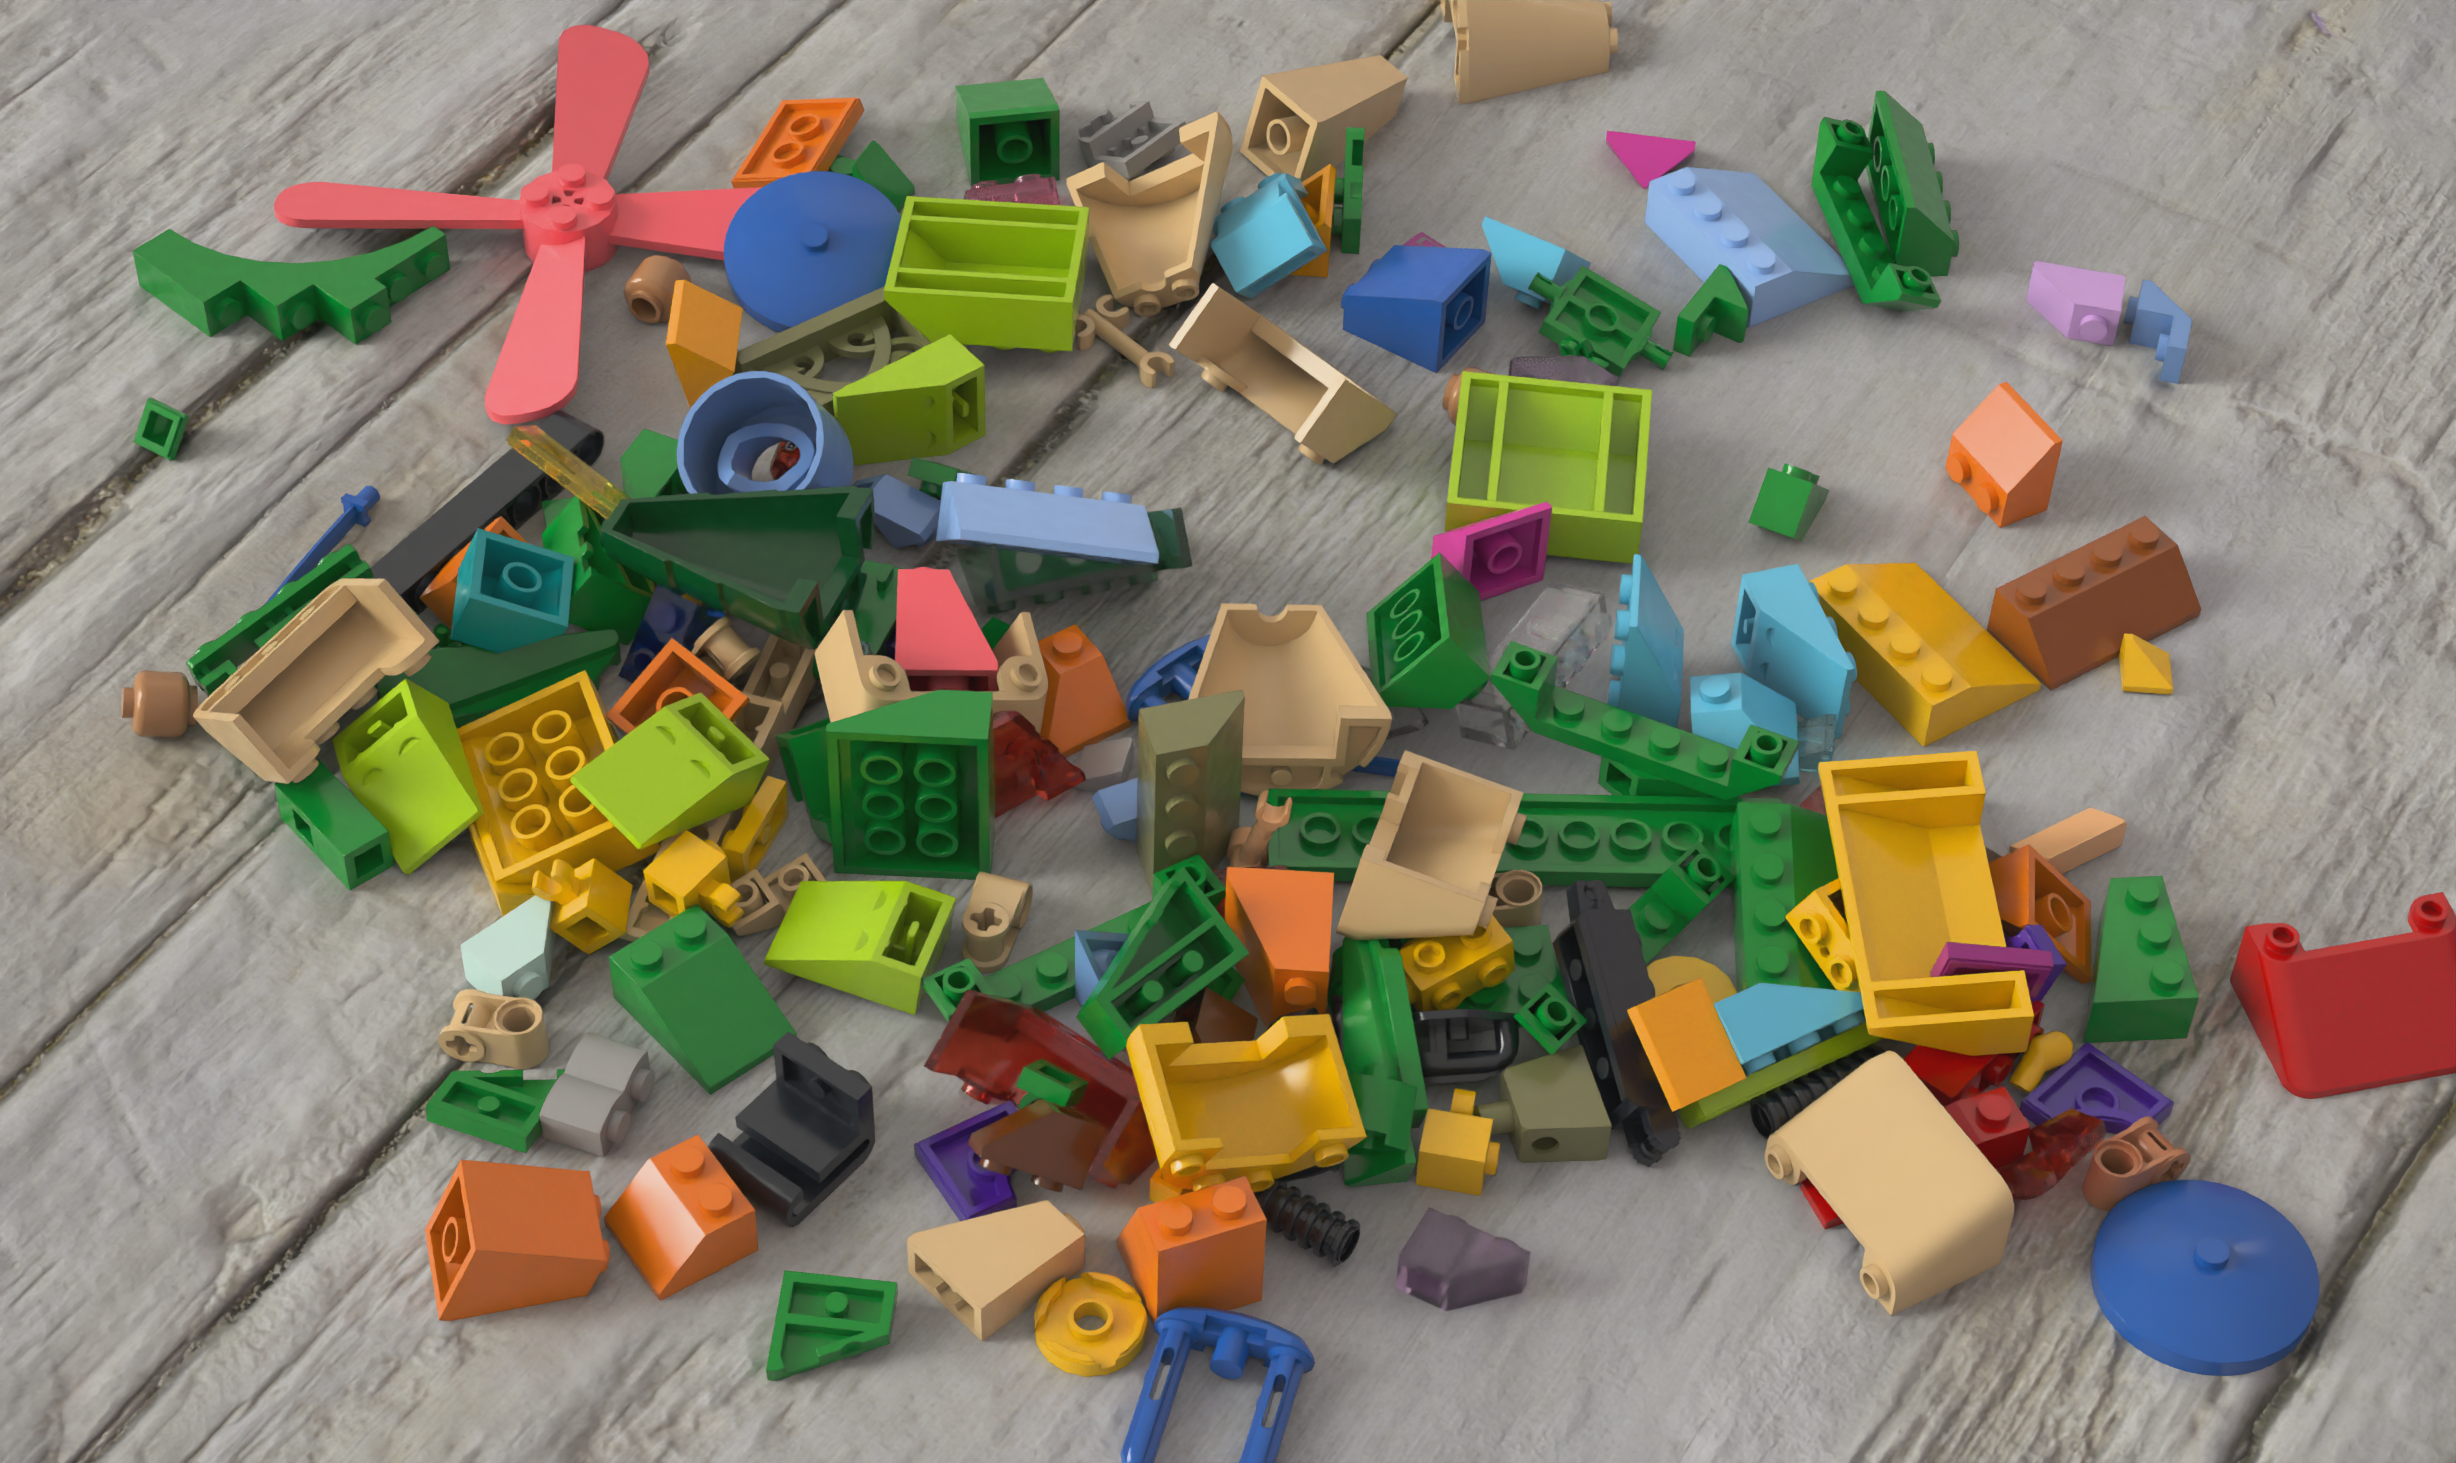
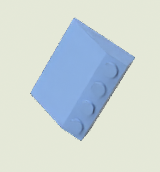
M1685 167L1649 182L1644 223L1704 283L1719 264L1728 267L1747 304V326L1749 328L1854 286L1843 258L1755 173Z
M957 473L956 482H943L936 537L938 542L1125 565L1158 564L1159 551L1144 505L1131 504L1132 495L1103 491L1102 500L1083 498L1084 489L1059 485H1054L1053 494L1034 492L1035 482L1006 479L1005 488L986 486L987 476Z

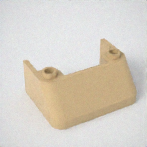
M1214 283L1210 285L1169 344L1172 348L1203 367L1205 370L1200 377L1221 392H1224L1227 386L1233 388L1295 434L1294 439L1301 443L1298 450L1320 466L1325 459L1336 463L1386 431L1398 415L1394 410L1290 334Z
M853 610L842 611L814 652L830 722L933 692L911 691L904 669L895 660L882 655L863 654ZM1021 612L992 650L998 661L997 684L999 691H978L993 692L994 786H1013L1021 783L1036 763L1048 690V678L1030 612Z

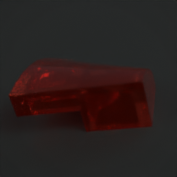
M1015 710L993 713L995 818L1036 795L1049 801L1086 780L1084 772L1079 767L1071 764L1059 752L1060 749L1049 739L1041 736L1035 730V726L1021 713Z
M2071 1108L2030 1129L2028 1136L2033 1151L1996 1169L2008 1185L2013 1199H2034L2052 1189L2104 1140L2106 1135L2104 1122Z

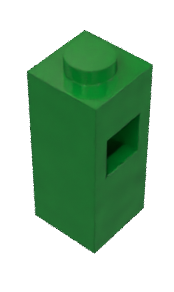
M317 759L319 764L316 769L298 783L291 781L289 784L274 783L280 817L351 891L394 866L389 832L334 774Z

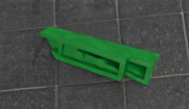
M615 629L562 634L501 653L471 645L431 649L428 651L431 659L415 674L407 676L403 672L396 676L385 675L375 686L379 701L405 678L449 703L456 728L458 729L586 670L598 691L601 676L609 666H618L621 662L619 637Z
M1345 937L1342 941L1343 1060L1345 1067L1355 1074H1363L1364 1066L1366 1065L1389 1067L1397 1071V1081L1418 1087L1411 1129L1419 1128L1429 1107L1402 956L1397 948L1389 947L1388 939L1353 940ZM1411 1134L1407 1152L1377 1153L1371 1150L1353 1148L1352 1153H1348L1349 1157L1344 1161V1183L1348 1187L1407 1182L1416 1165Z

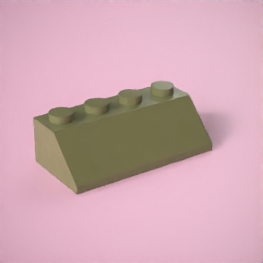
M1242 690L1139 709L1136 851L1152 895L1153 874L1194 855L1199 854L1214 872L1227 855L1232 831L1239 828L1245 696Z

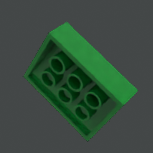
M936 690L827 723L826 741L834 873L976 880L979 872L991 874L995 840L993 692Z
M1737 802L1729 834L1731 873L1735 876L1732 880L1737 993L1759 983L1836 990L1785 918L1790 911L1814 890L1839 878L1827 815L1793 804ZM1845 915V916H1843V919H1844L1845 922L1847 923V919H1846V915Z

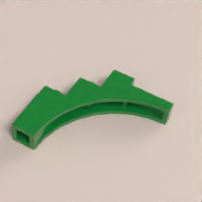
M434 226L389 247L367 254L332 261L284 263L251 260L226 255L195 244L171 229L166 230L133 250L139 285L209 337L214 336L248 315L282 341L306 328L316 320L321 319L356 345L392 322L391 306L450 270L446 234Z

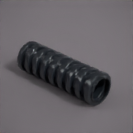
M1869 1045L1863 1051L1859 1050L1851 1053L1849 1057L1838 1059L1835 1064L1829 1063L1823 1066L1821 1070L1816 1069L1808 1073L1807 1076L1803 1075L1794 1079L1793 1083L1787 1082L1781 1085L1779 1089L1774 1088L1766 1092L1765 1095L1761 1094L1750 1101V1114L1755 1128L1768 1140L1772 1133L1864 1062L1885 1051L1878 1045Z
M1276 1178L1274 1180L1275 1183L1271 1187L1254 1193L1267 1219L1266 1224L1269 1223L1271 1231L1274 1233L1284 1231L1283 1236L1289 1241L1298 1239V1245L1305 1250L1313 1247L1314 1255L1319 1258L1327 1255V1261L1331 1265L1338 1266L1345 1262L1355 1249L1360 1237V1223L1355 1219L1345 1221L1346 1216L1340 1211L1331 1213L1330 1206L1324 1202L1316 1205L1315 1197L1310 1194L1302 1197L1301 1190L1296 1186L1287 1188L1285 1180Z

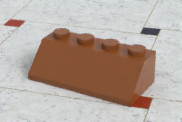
M2143 516L1996 588L1987 631L2049 690H2053L2119 657L2124 633L2134 634L2148 642L2200 616L2201 606L2178 545L2150 519Z

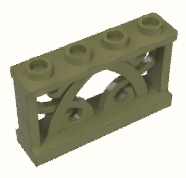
M884 286L737 351L733 375L749 371H767L783 375L798 383L834 416L833 393L854 382L819 379L824 371V363L840 356L853 359L874 357L871 367L866 374L868 376L884 366L911 354L907 351L899 350L917 351L933 342H930L884 300ZM898 331L903 337L891 339L890 334Z

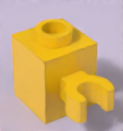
M686 830L643 871L649 902L671 917H675L697 904L704 912L708 910L719 923L730 928L744 914L743 910L735 905L741 899V894L731 887L727 855L712 840L706 839L703 841Z
M593 858L575 870L567 862L556 859L553 861L551 878L539 870L534 873L532 883L534 894L544 900L554 901L550 929L586 954L590 955L626 933L633 885L597 859Z
M1455 1088L1450 1112L1428 1109L1418 1154L1416 1185L1481 1196L1485 1174L1496 1175L1501 1143L1491 1141L1493 1119L1474 1116L1475 1091Z

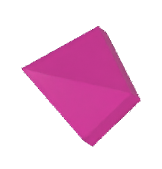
M1607 131L1606 135L1608 147L1643 189L1649 186L1651 180L1666 175L1692 157L1695 152V141Z

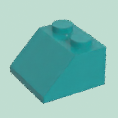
M477 528L458 569L450 639L501 653L565 634L569 621L574 557Z

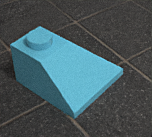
M1486 216L1484 217L1482 228L1503 284L1517 290L1514 297L1515 300L1540 309L1542 302L1551 305L1552 302L1532 290H1528L1529 285L1538 272L1562 286L1574 278L1582 265L1589 269L1591 262L1564 248Z
M1741 672L1690 676L1692 734L1738 749L1751 724L1798 741L1797 707L1794 701ZM1799 749L1793 757L1782 781L1772 786L1800 784Z

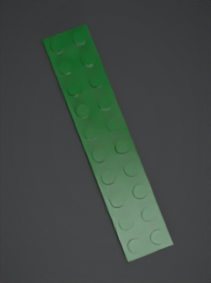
M1268 788V804L1280 807L1285 805L1289 797L1293 801L1289 822L1285 826L1278 827L1268 842V869L1334 873V881L1353 882L1366 844H1370L1390 791ZM1524 793L1517 811L1527 816L1517 845L1506 842L1495 874L1512 870H1526L1535 874L1540 879L1542 885L1571 886L1579 880L1603 881L1605 886L1651 887L1698 840L1731 872L1729 834L1737 802L1783 803L1782 798L1735 797L1725 801L1717 797ZM1732 881L1724 889H1732Z

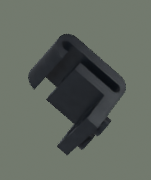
M787 1032L773 1045L776 1080L735 1117L736 1127L743 1132L733 1142L718 1133L712 1139L708 1148L745 1197L789 1227H794L800 1224L865 1162L875 1144L873 1091L866 1078L859 1072L846 1070L829 1059L826 1053L816 1044L811 1042L805 1043L790 1032Z

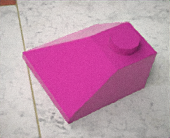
M1544 502L1433 536L1431 559L1440 552L1479 591L1480 601L1542 581L1552 507L1548 502Z

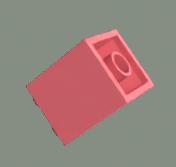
M929 567L898 569L895 661L904 669L910 690L999 691L997 684L998 661L949 569H933Z

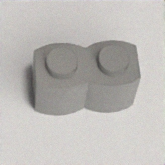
M589 1032L585 1034L574 1049L564 1074L555 1082L542 1106L539 1116L543 1138L604 1157L610 1151L614 1143H622L630 1127L631 1111L639 1101L645 1102L653 1088L655 1074L654 1071L650 1070L648 1051Z

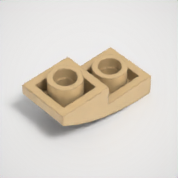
M807 853L799 856L764 879L758 870L754 869L731 883V887L741 894V899L735 905L744 912L731 926L737 936L753 934L780 926L801 881H827Z

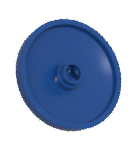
M811 171L775 180L759 189L741 205L727 230L724 242V264L731 291L741 307L753 319L780 333L884 287L900 226L901 215L891 201L878 189L849 175L827 171Z
M2204 1180L2160 1182L2139 1189L2125 1197L2115 1205L2102 1222L2097 1233L2090 1262V1276L2094 1295L2102 1312L2114 1329L2131 1345L2147 1356L2173 1368L2201 1375L2234 1376L2262 1370L2285 1358L2298 1346L2306 1335L2319 1299L2320 1282L2316 1262L2309 1246L2295 1226L2263 1200L2235 1187Z

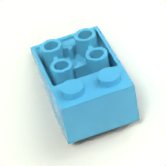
M1634 554L1632 573L1621 575L1619 604L1627 605V610L1617 609L1614 639L1622 641V645L1612 644L1609 674L1619 676V680H1610L1607 704L1677 728L1681 705L1684 629L1643 556Z
M1799 564L1743 574L1731 645L1746 675L1794 701L1797 713L1831 738H1841L1845 716L1850 714L1849 694L1851 684L1857 678V667L1853 655L1850 652H1845L1838 639V631L1833 618L1830 616L1826 617L1819 604L1816 586L1813 582L1807 581Z
M1759 983L1714 1003V1007L1746 1077L1866 1021L1862 1013L1864 1009L1860 992Z

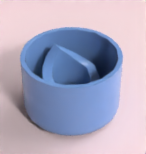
M749 371L735 374L719 381L704 392L691 407L684 419L678 437L677 465L682 482L689 494L709 492L711 495L774 489L777 491L851 486L854 470L853 453L848 437L840 423L798 383L777 373ZM779 442H790L799 448L800 458L797 464L779 479L768 482L752 480V471L755 463L767 448Z

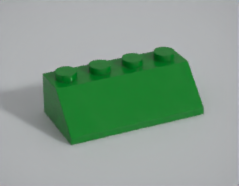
M1876 91L1868 140L1875 154L1866 166L1885 243L1894 264L1907 267L1917 266L1928 271L1930 276H1948L1951 257L1958 256L1959 235L1957 230H1951L1950 227L1951 207L1950 202L1943 200L1942 173L1935 171L1934 144L1932 142L1927 143L1923 125L1886 91Z
M1439 552L1366 613L1371 682L1387 707L1452 709L1463 699L1471 700L1479 695L1486 687L1490 678L1479 591Z

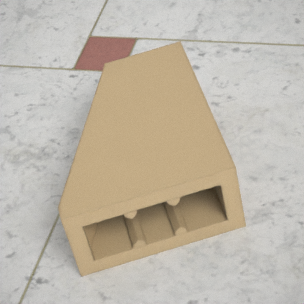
M1048 1200L914 1233L907 1238L908 1272L983 1342L1038 1302L1040 1296L1054 1282L1065 1277L1068 1280L1084 1268L1085 1233L1080 1223L1068 1213L1063 1215Z

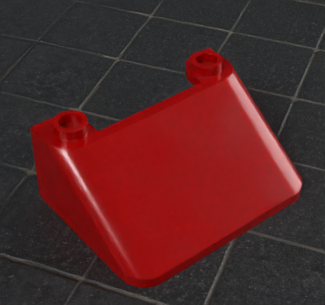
M2443 892L2423 895L2413 901L2408 912V923L2413 932L2305 951L2299 941L2298 931L2286 923H2262L2246 926L2231 973L2230 983L2278 1078L2286 1090L2301 1098L2317 1099L2456 1073V915Z

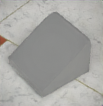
M1123 737L1084 746L1071 782V788L1097 792L1098 790L1127 781L1134 761V738Z

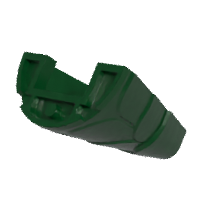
M843 486L786 491L774 489L717 495L704 492L621 499L610 518H606L602 523L600 544L605 548L606 554L611 560L679 596L687 594L710 608L734 615L790 643L816 650L842 611L853 610L855 615L867 579V574L861 573V567L865 561L864 549H872L874 494L871 488Z

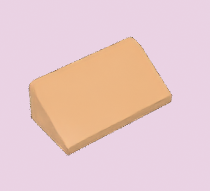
M2090 807L2011 845L2009 850L2013 852L2029 844L2055 869L2064 874L2122 846L2127 822L2121 817Z

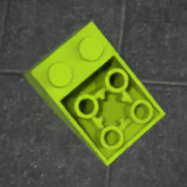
M949 334L834 392V417L848 437L853 453L854 466L908 460L913 457L926 458L948 455L985 436V365Z
M406 678L332 739L344 780L355 797L388 830L392 855L401 870L407 875L411 874L484 814L449 703Z
M698 693L664 706L572 775L570 782L640 850L749 805L770 759L702 693Z
M801 881L764 959V965L916 1015L926 992L922 986V979L934 973L950 937L956 897L908 881Z

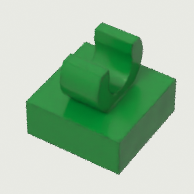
M1039 1059L1024 1066L1016 1084V1087L1028 1092L1021 1099L1019 1110L1040 1099L1070 1108L1082 1101L1089 1082L1043 1059Z

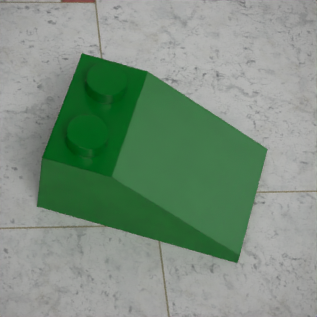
M697 904L609 956L614 999L710 1095L773 1056V1045L787 1032L797 1037V1033L730 936Z

